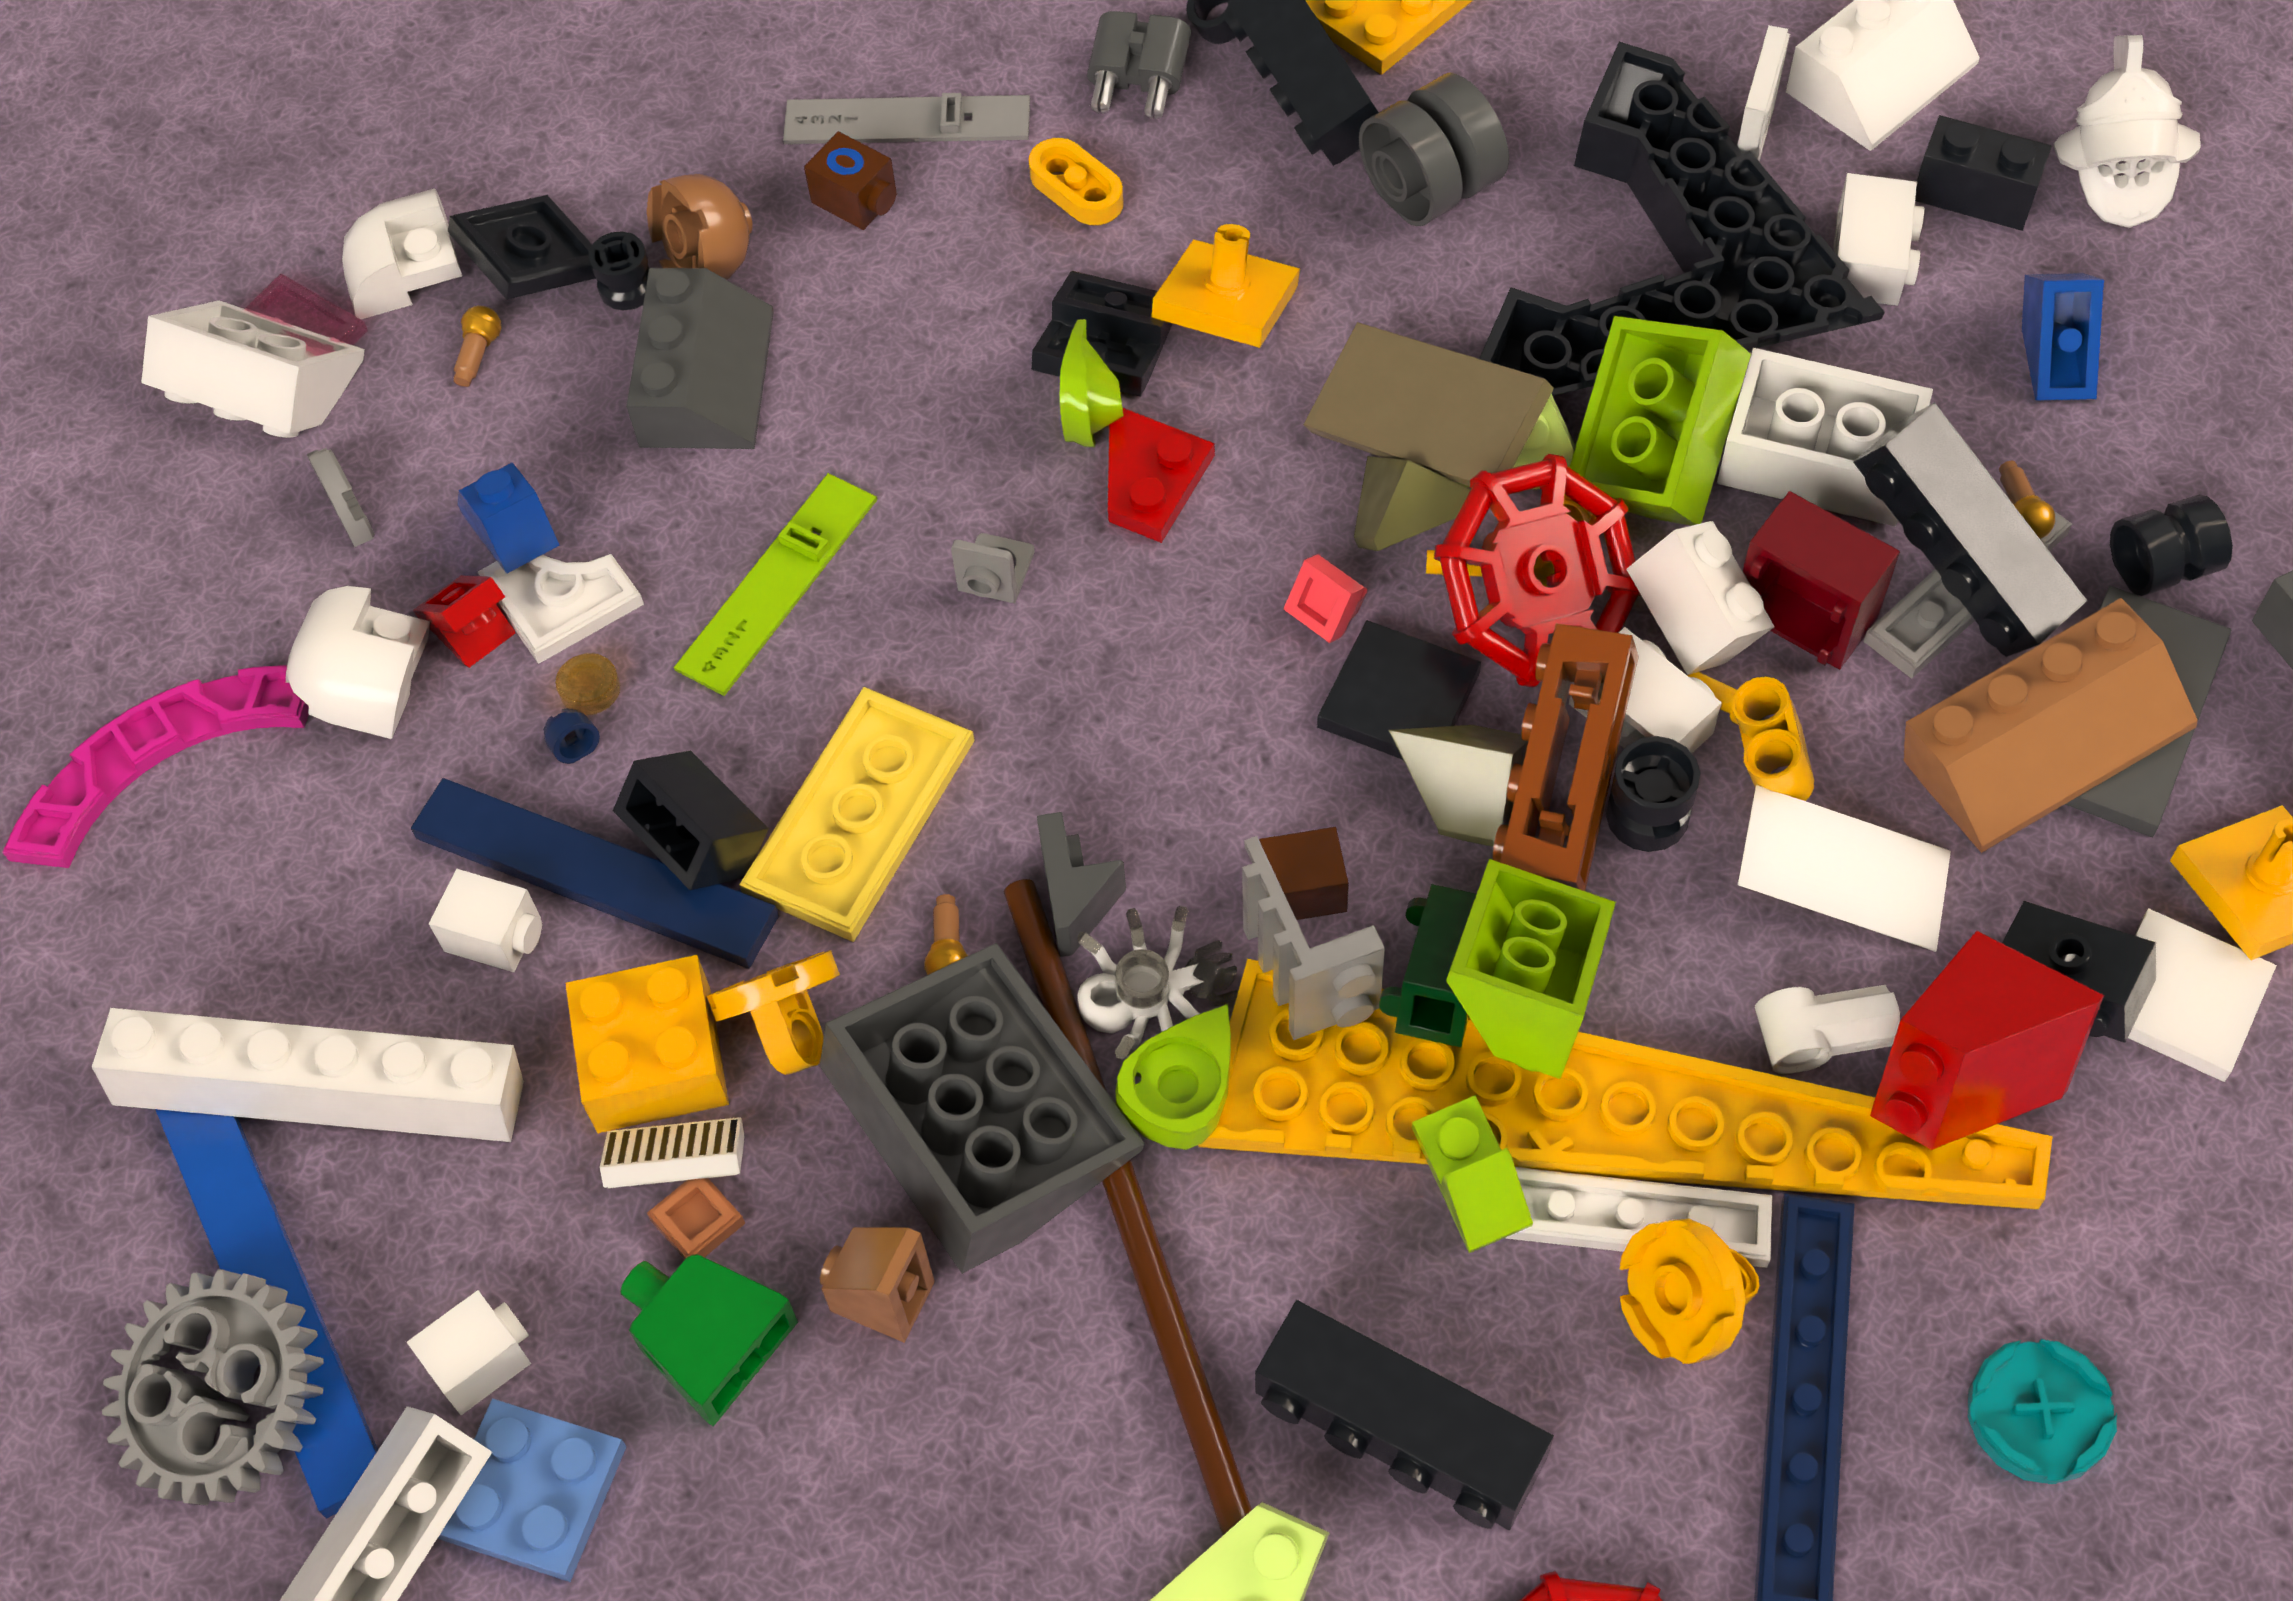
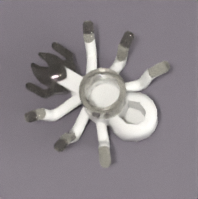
M1179 906L1176 908L1170 942L1164 959L1159 954L1147 950L1138 910L1135 908L1128 909L1126 913L1134 951L1124 955L1118 964L1111 960L1105 948L1088 933L1081 931L1077 936L1078 943L1092 953L1103 971L1101 974L1087 978L1080 985L1078 1004L1079 1013L1084 1022L1096 1031L1115 1033L1125 1029L1135 1020L1130 1034L1125 1035L1115 1050L1116 1058L1122 1060L1127 1057L1131 1049L1135 1050L1139 1047L1149 1019L1157 1016L1162 1032L1173 1026L1167 1006L1168 1001L1186 1019L1200 1014L1183 996L1185 991L1195 998H1205L1214 1006H1222L1236 1001L1238 990L1221 995L1215 994L1229 988L1237 976L1236 966L1220 967L1222 964L1232 960V953L1211 955L1222 949V942L1220 940L1196 949L1193 958L1188 961L1184 968L1173 970L1182 949L1184 928L1188 915L1187 907Z

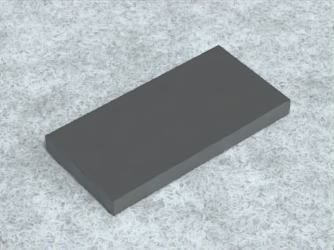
M2109 586L2099 610L2122 598L2164 642L2195 716L2199 720L2232 629ZM2195 729L2065 805L2153 838L2160 825Z

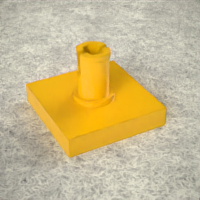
M1224 224L1214 234V245L1192 240L1154 296L1151 317L1260 348L1298 286L1300 268L1249 255V230L1236 224Z
M2283 805L2178 845L2170 862L2250 960L2293 944V817Z

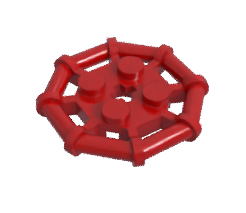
M1554 454L1546 455L1542 461L1494 473L1481 470L1471 478L1469 483L1471 490L1443 543L1435 545L1434 559L1441 563L1456 626L1452 635L1458 644L1467 643L1516 676V681L1519 685L1532 688L1540 683V681L1536 680V663L1542 643H1548V634L1554 633L1556 623L1619 633L1637 597L1641 596L1626 570L1635 562L1625 514L1629 510L1622 498L1614 499L1568 467L1563 456ZM1540 487L1542 493L1539 507L1519 511L1509 497L1510 494ZM1564 495L1593 514L1591 520L1588 522L1585 520L1576 521L1566 514L1571 511L1563 506ZM1490 508L1498 520L1497 526L1494 531L1485 537L1482 549L1469 547ZM1602 533H1604L1613 574L1607 572L1599 538ZM1539 554L1543 562L1552 561L1554 566V573L1546 578L1547 587L1543 586L1534 574V565ZM1467 564L1480 566L1489 604L1479 613ZM1604 590H1608L1612 594L1596 625H1594L1590 619L1594 609H1588L1595 596L1602 595ZM1500 620L1508 627L1519 629L1525 634L1524 650L1522 651L1489 627Z

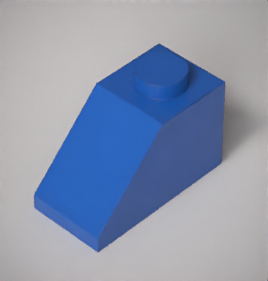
M2084 273L2025 275L2022 334L2035 400L2097 399L2104 279Z
M513 462L499 470L490 471L482 475L476 482L459 490L458 507L506 574L560 546L537 493Z

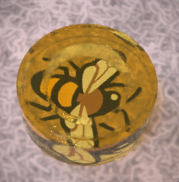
M586 653L569 659L561 666L556 676V689L563 705L569 709H578L585 715H593L606 710L616 701L620 693V680L613 663L599 654Z

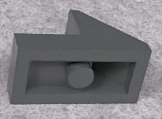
M1062 812L1038 815L1037 823L1058 952L1060 957L1074 954L1080 946L1078 942L1084 934L1089 935L1126 890L1124 862L1122 860L1084 866L1079 834L1066 836Z

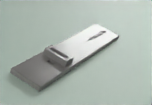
M942 93V97L787 100L783 143L826 144L838 131L860 143L1029 140L1030 95L961 96V93ZM972 116V121H964V117Z

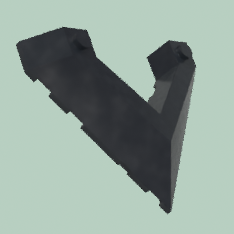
M1619 41L1585 117L1574 166L1627 183L1684 274L1666 280L1662 274L1621 287L1618 296L1594 304L1585 299L1566 306L1510 287L1479 359L1544 378L1554 388L1551 393L1553 396L1594 386L1614 316L1723 330L1743 348L1751 350L1881 320L1884 310L1872 296L1864 298L1847 278L1850 271L1821 235L1816 236L1805 223L1806 217L1751 151L1743 154L1728 136L1730 126L1705 96L1698 99L1683 82L1685 72L1674 59Z

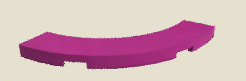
M287 665L239 669L236 676L224 677L203 684L200 679L193 680L151 697L102 726L69 754L72 760L56 775L48 787L44 784L41 785L32 796L17 820L2 853L12 862L69 868L79 845L104 809L128 785L166 758L208 739L233 732L270 727L304 728L309 716V706L293 692L290 683H286Z

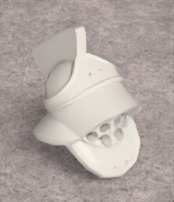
M2142 35L2114 37V71L2102 75L2090 88L2085 103L2077 108L2078 117L2076 122L2080 126L2060 135L2054 143L2055 153L2060 163L2078 170L2086 200L2095 213L2104 222L2127 228L2157 218L2173 197L2179 176L2180 163H2187L2198 154L2201 148L2200 133L2177 123V119H2180L2183 114L2180 109L2182 101L2173 97L2169 83L2156 71L2141 68L2143 55ZM2126 161V163L2119 164L2118 162ZM2124 173L2125 175L2118 176L2116 174Z

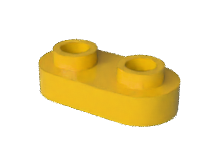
M1051 138L1040 142L1030 152L1029 170L1032 184L1077 221L1087 225H1102L1114 220L1121 213L1124 202L1120 178L1078 144L1065 138ZM1057 171L1064 172L1063 174H1060V175H1053V174H1051V173L1057 172Z

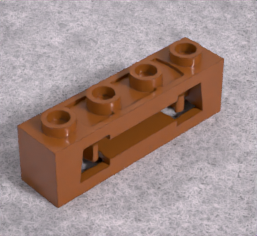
M1556 623L1551 644L1542 643L1536 663V680L1542 681L1537 704L1528 703L1524 713L1521 736L1523 741H1528L1523 764L1515 763L1509 776L1507 799L1514 802L1509 825L1500 824L1496 832L1493 846L1494 861L1583 891L1586 890L1639 658L1632 635ZM1604 683L1599 703L1598 692L1600 684ZM1568 692L1574 701V708L1588 710L1567 802L1573 814L1571 829L1565 821V814L1549 811L1570 721L1565 707ZM1538 821H1540L1541 829L1537 839L1535 838V834L1537 830ZM1565 836L1568 837L1566 848L1563 847Z

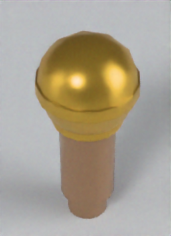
M486 306L469 308L462 316L461 324L464 340L454 367L455 376L453 379L454 383L459 386H470L472 379L476 378L486 347L500 334L501 320L493 309Z
M2015 461L2004 462L1999 467V472L2001 474L2000 481L2008 498L2040 539L2047 536L2055 524V512L2052 506L2035 495L2024 470L2018 467Z
M949 894L938 896L936 898V906L933 909L934 943L931 945V950L928 952L924 962V969L927 975L968 956L960 943L959 909L955 904V897Z

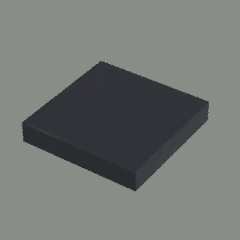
M548 195L455 214L449 218L448 233L506 300L596 279L589 263L591 242Z
M1366 620L1318 714L1317 728L1403 760L1389 730L1455 726L1480 674L1481 661Z

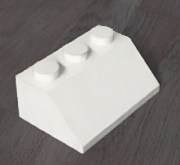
M1854 0L1795 47L1786 93L1871 151L1975 67L1980 57L1953 0Z
M214 301L148 316L141 383L165 391L164 396L169 400L180 403H201L214 408L213 413L218 417L229 420L247 419L262 424L263 431L270 435L291 438L298 436L299 431L319 426L324 422L361 365L365 349L222 301Z

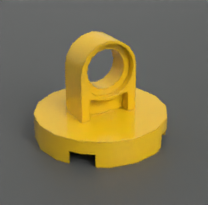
M829 950L769 970L765 974L745 982L743 980L707 995V999L716 1022L750 1011L770 1063L778 1072L784 1075L793 1074L819 1065L824 1036L807 989L827 982L840 974L832 952Z
M1691 1219L1667 1220L1647 1225L1631 1237L1620 1260L1619 1270L1628 1269L1627 1284L1629 1294L1620 1296L1621 1308L1633 1335L1652 1355L1660 1359L1672 1357L1681 1361L1682 1364H1693L1709 1360L1730 1348L1742 1327L1744 1308L1757 1294L1760 1287L1759 1277L1754 1267L1744 1256L1729 1248L1710 1227Z

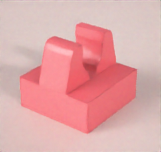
M1317 554L1304 560L1283 610L1331 643L1345 633L1349 622L1358 613L1366 596L1367 589Z

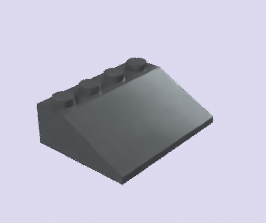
M997 943L841 1015L825 1025L820 1059L821 1069L962 1274L1020 1244L1143 1150L1145 1143Z

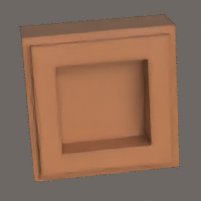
M708 1178L685 1181L647 1212L650 1221L684 1259L692 1254H698L702 1257L707 1256L745 1224L742 1215Z

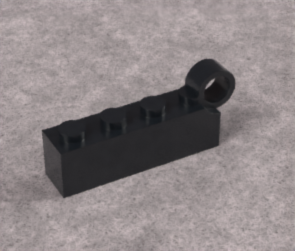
M1305 0L1187 1V16L1205 40L1214 44H1223L1236 37L1240 42L1247 37L1250 38L1254 46L1245 52L1263 79L1273 74L1278 83L1270 88V91L1288 117L1297 112L1302 119V122L1296 125L1294 129L1312 155L1322 150L1334 166L1360 149L1359 131L1361 125L1365 120L1379 112ZM1228 3L1226 10L1219 17L1206 20L1212 9L1220 4Z

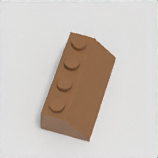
M2120 598L1906 721L1903 761L1982 853L2195 729L2198 720L2164 642Z

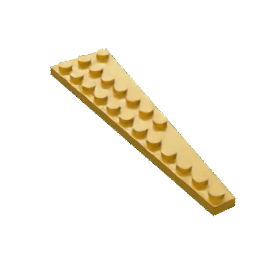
M1247 959L1230 1019L1231 1058L1228 1096L1216 1129L1199 1145L1200 1148L1428 1164L1411 1128L1412 1122L1476 1095L1500 1149L1508 1148L1515 1167L1632 1180L2039 1210L2046 1195L2053 1136L1996 1124L1931 1150L1871 1117L1870 1113L1876 1097L1578 1032L1561 1079L1541 1072L1525 1070L1515 1063L1495 1057L1470 1017L1462 1047L1395 1033L1397 1017L1386 1015L1380 1008L1374 1010L1369 1018L1357 1025L1343 1028L1336 1024L1293 1040L1289 1031V1003L1278 1006L1273 996V970L1263 973L1257 960Z

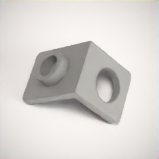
M986 533L979 534L975 543L954 540L951 553L958 591L1015 604L1035 553L1034 546L1030 543ZM1013 557H1014L1015 560H1016L1015 568H1014V564H1013Z

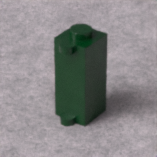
M1431 884L1427 899L1418 897L1409 901L1405 913L1406 919L1411 924L1419 926L1403 985L1402 988L1394 986L1385 988L1379 1000V1008L1383 1013L1397 1017L1395 1033L1462 1047L1469 1016L1446 980L1477 893Z

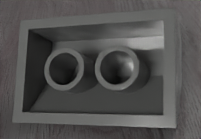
M649 268L626 405L640 448L755 449L773 321V306L707 268Z

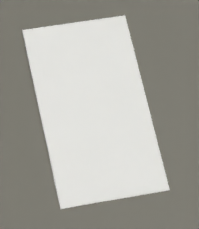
M1756 785L1738 885L1937 952L1951 851Z

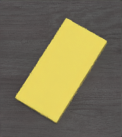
M863 687L739 884L742 893L773 904L777 909L854 942L974 743L973 731Z

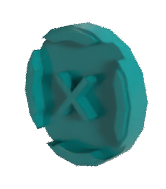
M2040 1339L2038 1343L2030 1341L2020 1343L2022 1341L2020 1340L2004 1344L1983 1361L1968 1390V1419L1978 1444L1999 1467L2023 1480L2056 1484L2080 1478L2103 1459L2117 1432V1413L2114 1416V1406L2110 1399L2113 1393L2106 1377L2084 1354L2058 1341Z

